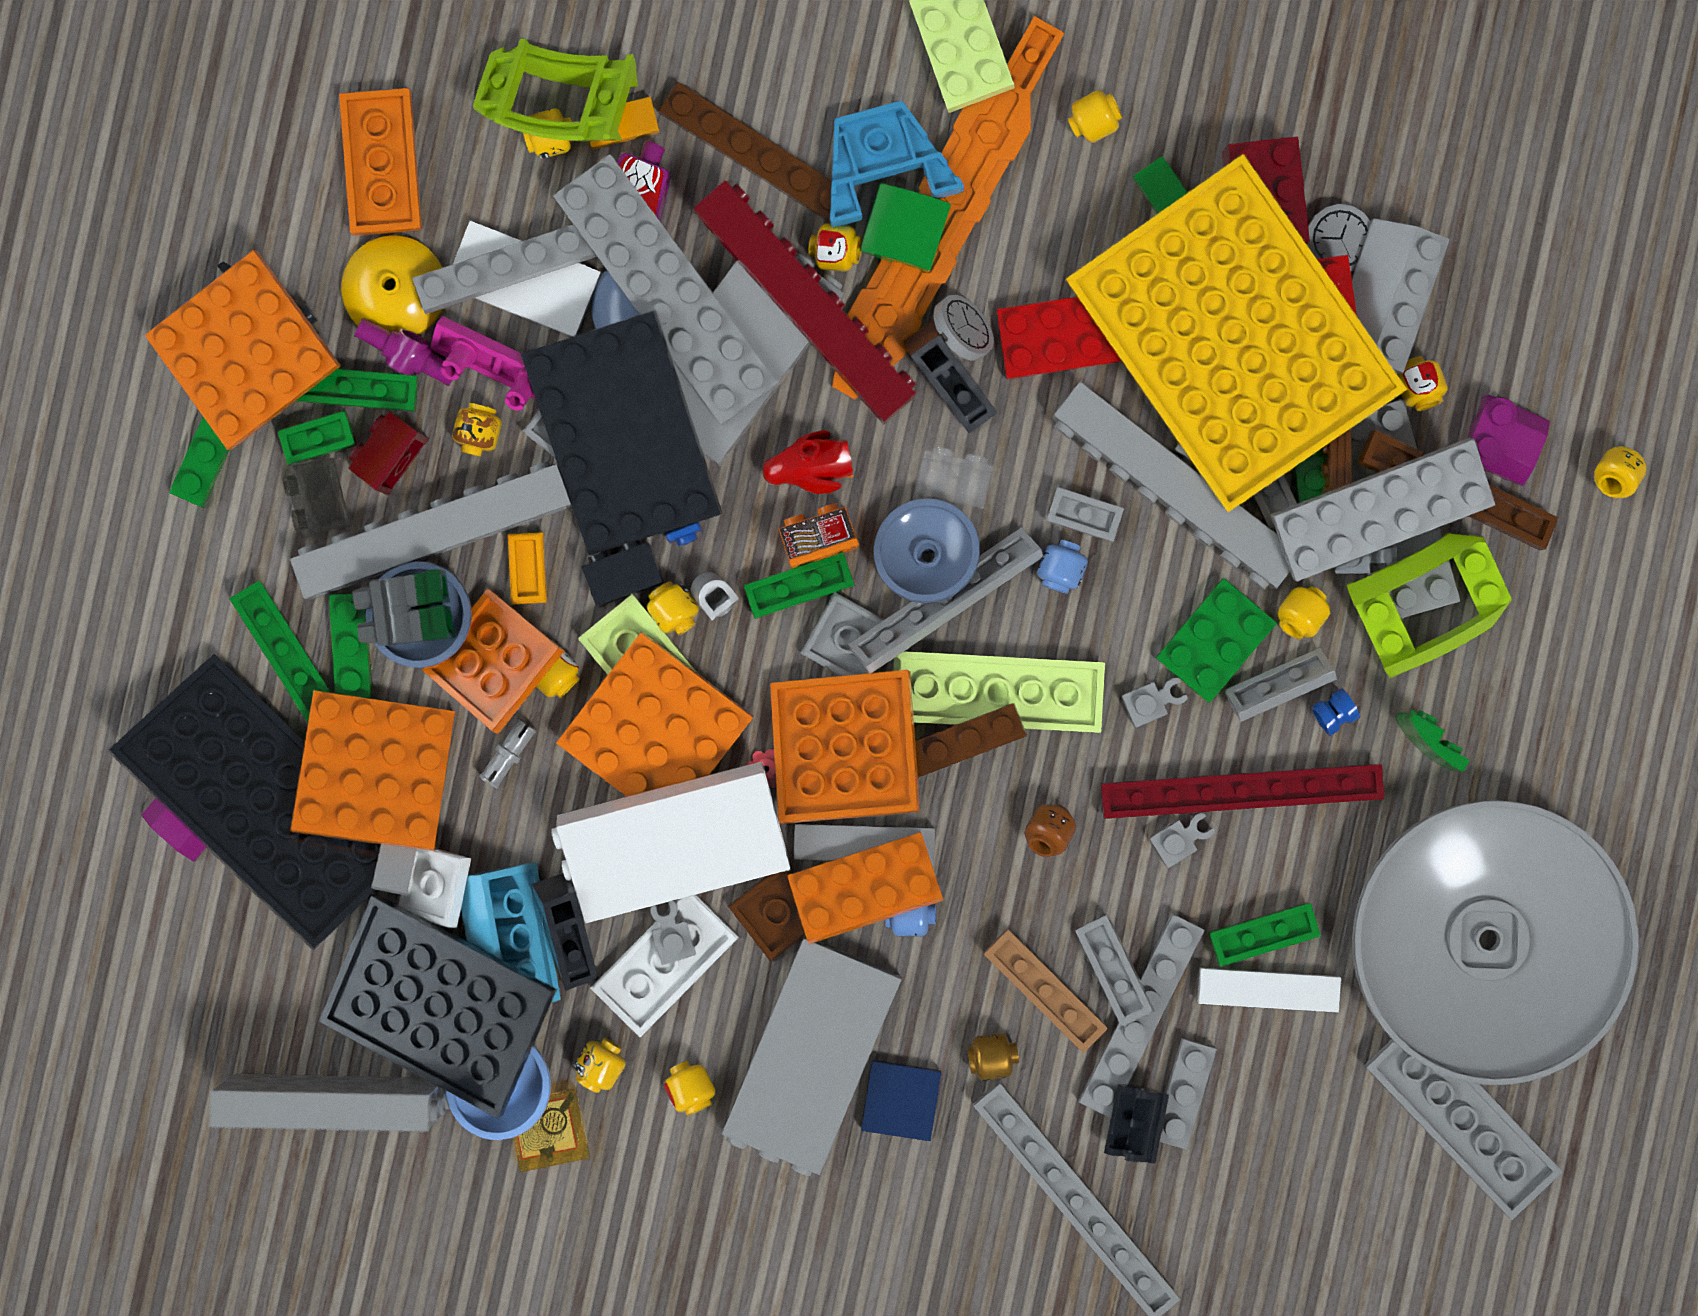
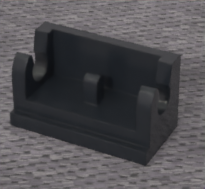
M1118 1084L1104 1153L1111 1156H1123L1126 1161L1155 1164L1169 1094L1146 1086Z

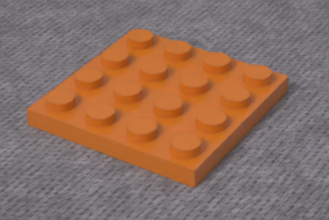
M252 250L145 334L147 340L227 450H233L341 366L266 261L256 250Z
M641 631L556 744L628 797L708 776L754 716Z
M909 670L770 683L779 823L786 824L920 812L911 673Z
M313 691L291 832L434 851L455 711Z

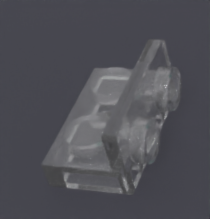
M933 446L932 452H924L915 492L916 495L984 509L990 478L994 468L993 465L987 464L988 458L973 454H967L966 459L952 456L953 450Z

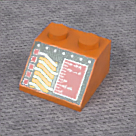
M837 503L817 509L818 516L805 520L804 514H800L783 520L785 526L778 529L792 569L859 548L846 506L838 508Z

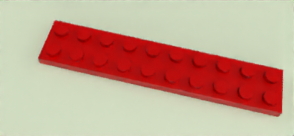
M1341 255L1317 259L1357 317L1349 256ZM1078 297L997 309L1007 380L1122 362Z

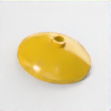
M390 235L371 240L352 255L345 267L342 276L341 293L346 311L357 326L365 318L390 332H393V330L399 332L400 329H405L420 335L436 322L443 309L425 314L412 278L443 267L437 257L425 245L414 239ZM388 279H395V288L390 291L385 290V282Z

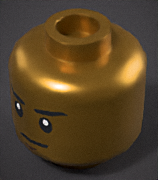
M1001 1032L977 1036L973 1039L972 1046L967 1047L971 1074H977L981 1081L1009 1077L1013 1073V1064L1019 1063L1016 1042L1009 1043L1007 1036Z

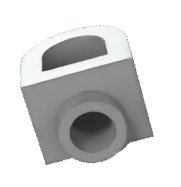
M713 572L700 574L695 578L691 586L692 597L711 620L728 613L732 609L733 603L739 599L732 588L718 574Z

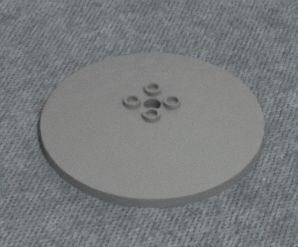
M1500 800L1476 801L1443 809L1419 821L1400 835L1379 858L1363 886L1354 916L1352 934L1353 960L1361 992L1371 1013L1386 1034L1403 1051L1434 1071L1457 1080L1485 1085H1511L1543 1078L1564 1069L1590 1051L1612 1027L1627 1001L1636 973L1639 950L1638 925L1629 890L1619 870L1603 848L1582 829L1555 813L1523 803ZM1486 930H1493L1497 937L1495 945L1490 949H1483L1479 942L1480 935Z

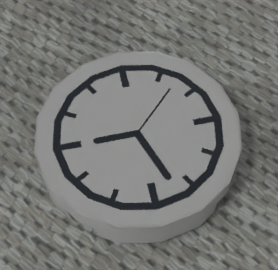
M1345 204L1328 206L1313 216L1309 222L1310 242L1307 246L1316 259L1348 255L1350 270L1353 272L1371 221L1364 212L1354 206Z
M948 295L935 306L933 316L936 329L939 334L945 333L948 338L945 343L953 352L970 361L982 358L990 352L994 342L992 329L986 317L977 306L959 295Z

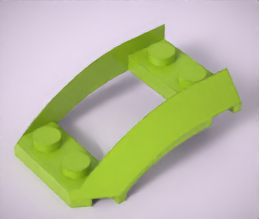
M527 38L520 39L518 46L506 51L502 47L490 53L473 108L476 112L499 125L534 136L568 141L622 140L618 128L630 87H638L635 57L633 54H626L625 60H609L607 55L566 54L529 44ZM525 72L546 80L590 88L581 121L560 122L543 120L511 111L523 73Z
M1448 532L1425 548L1373 572L1368 577L1346 584L1353 604L1357 608L1389 678L1434 660L1494 626L1512 601L1484 536L1472 534L1460 535ZM1454 558L1479 614L1460 626L1415 647L1389 591L1428 573Z

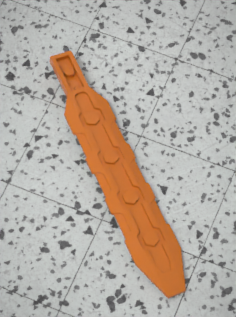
M1035 16L1007 63L1015 88L964 107L953 125L954 131L941 152L947 160L949 168L963 182L964 192L939 199L950 203L951 207L931 271L924 272L896 261L891 263L881 260L865 289H861L847 314L850 319L856 316L869 331L865 336L874 346L880 343L893 358L889 361L892 366L896 365L907 353L908 350L903 341L921 328L923 324L921 320L941 284L946 283L957 263L955 259L975 223L980 222L991 202L990 196L1009 162L1014 161L1031 131L1030 95L1065 34ZM925 176L918 187L919 193L932 197ZM835 371L832 387L856 400L858 396Z

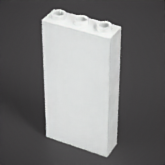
M762 761L557 815L556 828L552 829L555 846L557 849L563 848L566 860L561 861L566 881H573L585 923L790 870L789 857Z

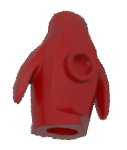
M827 430L808 433L797 439L791 446L779 454L766 460L762 468L763 478L771 485H794L815 494H827L837 491L841 488L842 484L835 482L836 480L844 477H853L848 442L846 439H826L831 435Z

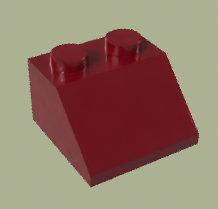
M390 411L386 416L381 414L370 428V432L373 434L365 445L360 443L354 449L349 458L352 463L348 467L350 471L371 488L386 495L391 493L429 440V438Z

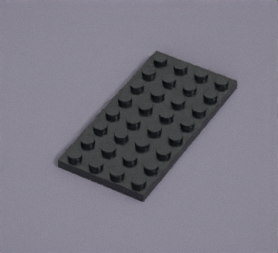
M213 654L110 747L108 752L314 951L376 890L371 889L381 844L291 832L305 741Z

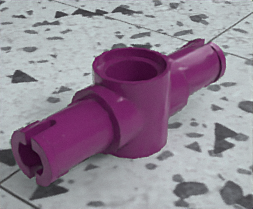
M365 318L362 319L354 337L381 350V355L386 357L385 363L406 375H413L414 372L417 374L423 372L450 386L453 380L447 379L441 373L444 360L431 354L432 350L427 348L429 344L424 338L405 329H400L399 332L395 330L390 332Z

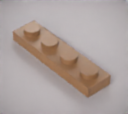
M1008 928L983 952L1083 1054L1108 1029Z

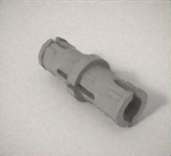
M519 718L502 744L498 743L495 747L496 754L479 775L484 782H487L492 773L496 771V775L489 784L496 789L499 788L500 783L514 763L518 764L521 760L520 753L537 732L535 728L529 725L524 734L519 736L526 725V722Z

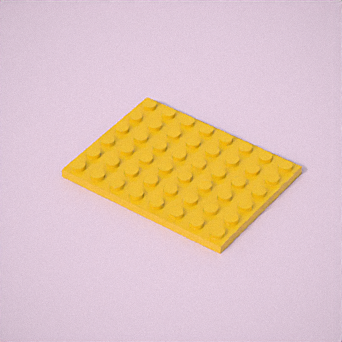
M1244 154L1066 278V282L1227 513L1407 390Z

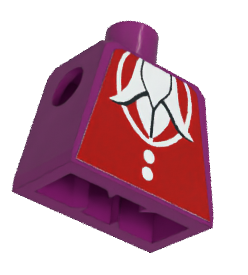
M646 141L639 158L623 152L617 164L661 222L671 176L669 171L659 167L665 148L651 141Z

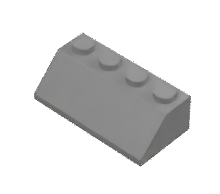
M1373 218L1371 219L1351 276L1357 318L1393 370L1398 374L1404 372L1450 239L1417 226Z

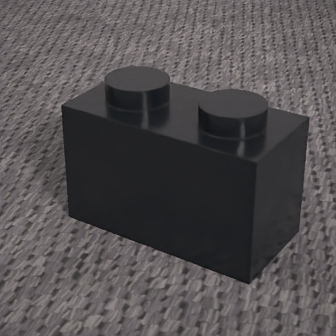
M641 540L630 541L620 546L622 552L609 556L608 552L604 551L587 558L589 564L581 567L597 607L664 584L650 543L642 544Z

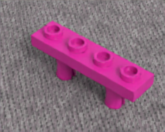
M444 316L436 323L430 349L447 357L441 367V373L449 380H457L466 367L511 387L506 394L505 403L509 408L516 411L522 410L530 397L536 399L520 352Z

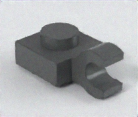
M1385 547L1335 567V574L1374 572L1373 563H1393V561H1398L1397 547Z

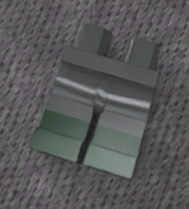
M435 569L418 574L369 581L370 586L352 592L356 610L373 608L374 621L359 623L357 627L359 641L362 643H378L380 646H391L455 638L451 607L441 605L414 610L415 607L450 603L446 571Z

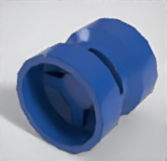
M1343 688L1334 692L1330 700L1326 702L1319 701L1311 706L1317 721L1329 736L1338 732L1340 726L1344 723H1353L1360 718L1356 705Z

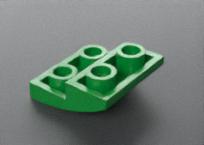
M880 184L859 251L891 263L896 261L924 272L931 271L951 204L910 190Z
M1411 710L1410 713L1398 712L1395 719L1415 747L1443 768L1464 772L1470 759L1460 755L1463 751L1461 747L1447 740H1440L1445 730L1436 726L1437 718L1421 710L1418 712Z

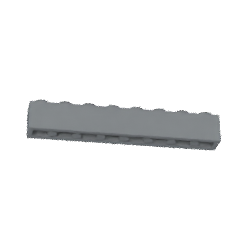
M1081 382L1077 384L1051 418L1056 422L1054 428L1068 439L1074 436L1084 444L1081 449L1096 461L1100 458L1112 465L1109 469L1110 472L1123 482H1127L1130 479L1140 488L1137 492L1144 499L1152 504L1157 500L1167 508L1165 514L1179 525H1182L1184 522L1195 530L1192 535L1207 547L1214 544L1223 551L1220 557L1232 567L1237 568L1241 565L1250 572L1248 579L1263 590L1267 586L1270 589L1278 588L1290 572L1278 535L1240 505L1227 513L1200 474Z
M550 461L530 467L531 473L518 478L517 473H512L498 478V485L485 489L484 485H478L463 491L465 495L463 498L452 501L450 496L431 502L432 509L420 513L417 508L407 510L397 515L398 521L387 525L384 520H380L364 526L365 532L356 536H352L351 532H346L332 537V544L319 548L318 544H312L299 549V556L291 558L290 561L303 598L312 600L385 574L396 566L409 562H419L571 508L572 505L559 466L557 464L551 466Z

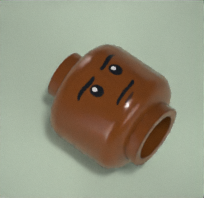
M1051 804L1041 805L1033 813L1024 834L1033 852L1043 857L1062 854L1067 849L1075 834L1076 823L1065 807Z

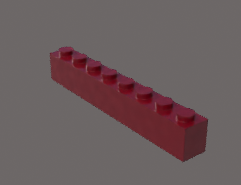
M726 180L723 181L693 208L695 215L880 422L885 425L916 397V392L913 390L916 383L903 369L900 372L894 369L889 363L893 359L892 356L880 343L874 346L865 335L869 331L856 316L850 319L842 311L845 304L833 290H830L828 293L825 292L818 284L821 277L808 263L805 266L799 263L794 257L798 253L794 246L785 237L779 240L770 229L774 225L761 210L755 213L747 205L750 198L738 184L731 187Z

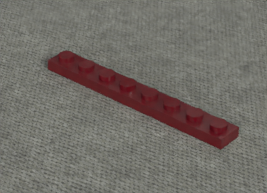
M1382 764L1100 783L1103 819L1384 799Z

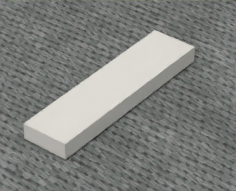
M1199 967L1197 1002L1199 1004L1339 1012L1341 977Z

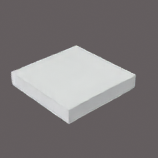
M434 848V851L417 849L406 896H400L399 906L429 922L457 928L471 858Z

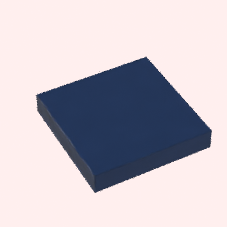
M872 1060L861 1131L931 1142L941 1070Z

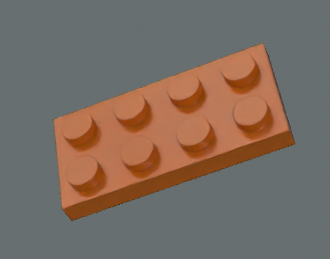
M403 88L340 93L350 234L358 236L421 231L422 219L411 90Z
M921 832L787 875L809 944L889 919L920 907L944 901Z

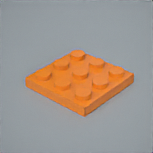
M487 588L471 608L472 620L470 630L460 649L446 661L434 666L424 667L422 671L492 732L499 734L563 654L564 650L496 593Z

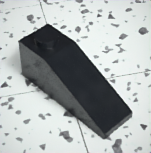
M932 321L903 341L911 358L968 433L997 414V411L957 354L945 343L946 339L942 334H939Z
M564 873L531 884L564 989L567 991L599 979L577 894L571 882L566 881Z

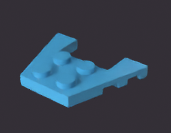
M903 101L835 118L830 210L831 227L862 220V212L854 190L855 185L910 170L923 168L933 198L941 199L964 192V185L961 179L955 176L949 168L947 160L929 141L927 133Z

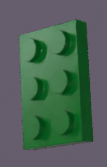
M1222 578L1157 654L1155 659L1205 702L1210 703L1277 623L1225 578Z

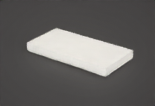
M469 221L453 264L522 241ZM577 263L478 296L474 299L574 337L578 335L594 289L602 273Z
M697 894L680 898L676 901L678 913L675 917L677 923L687 920L696 951L695 956L662 965L652 934V930L661 928L660 923L656 921L590 988L639 1037L739 938ZM669 908L663 915H668L671 911V908Z

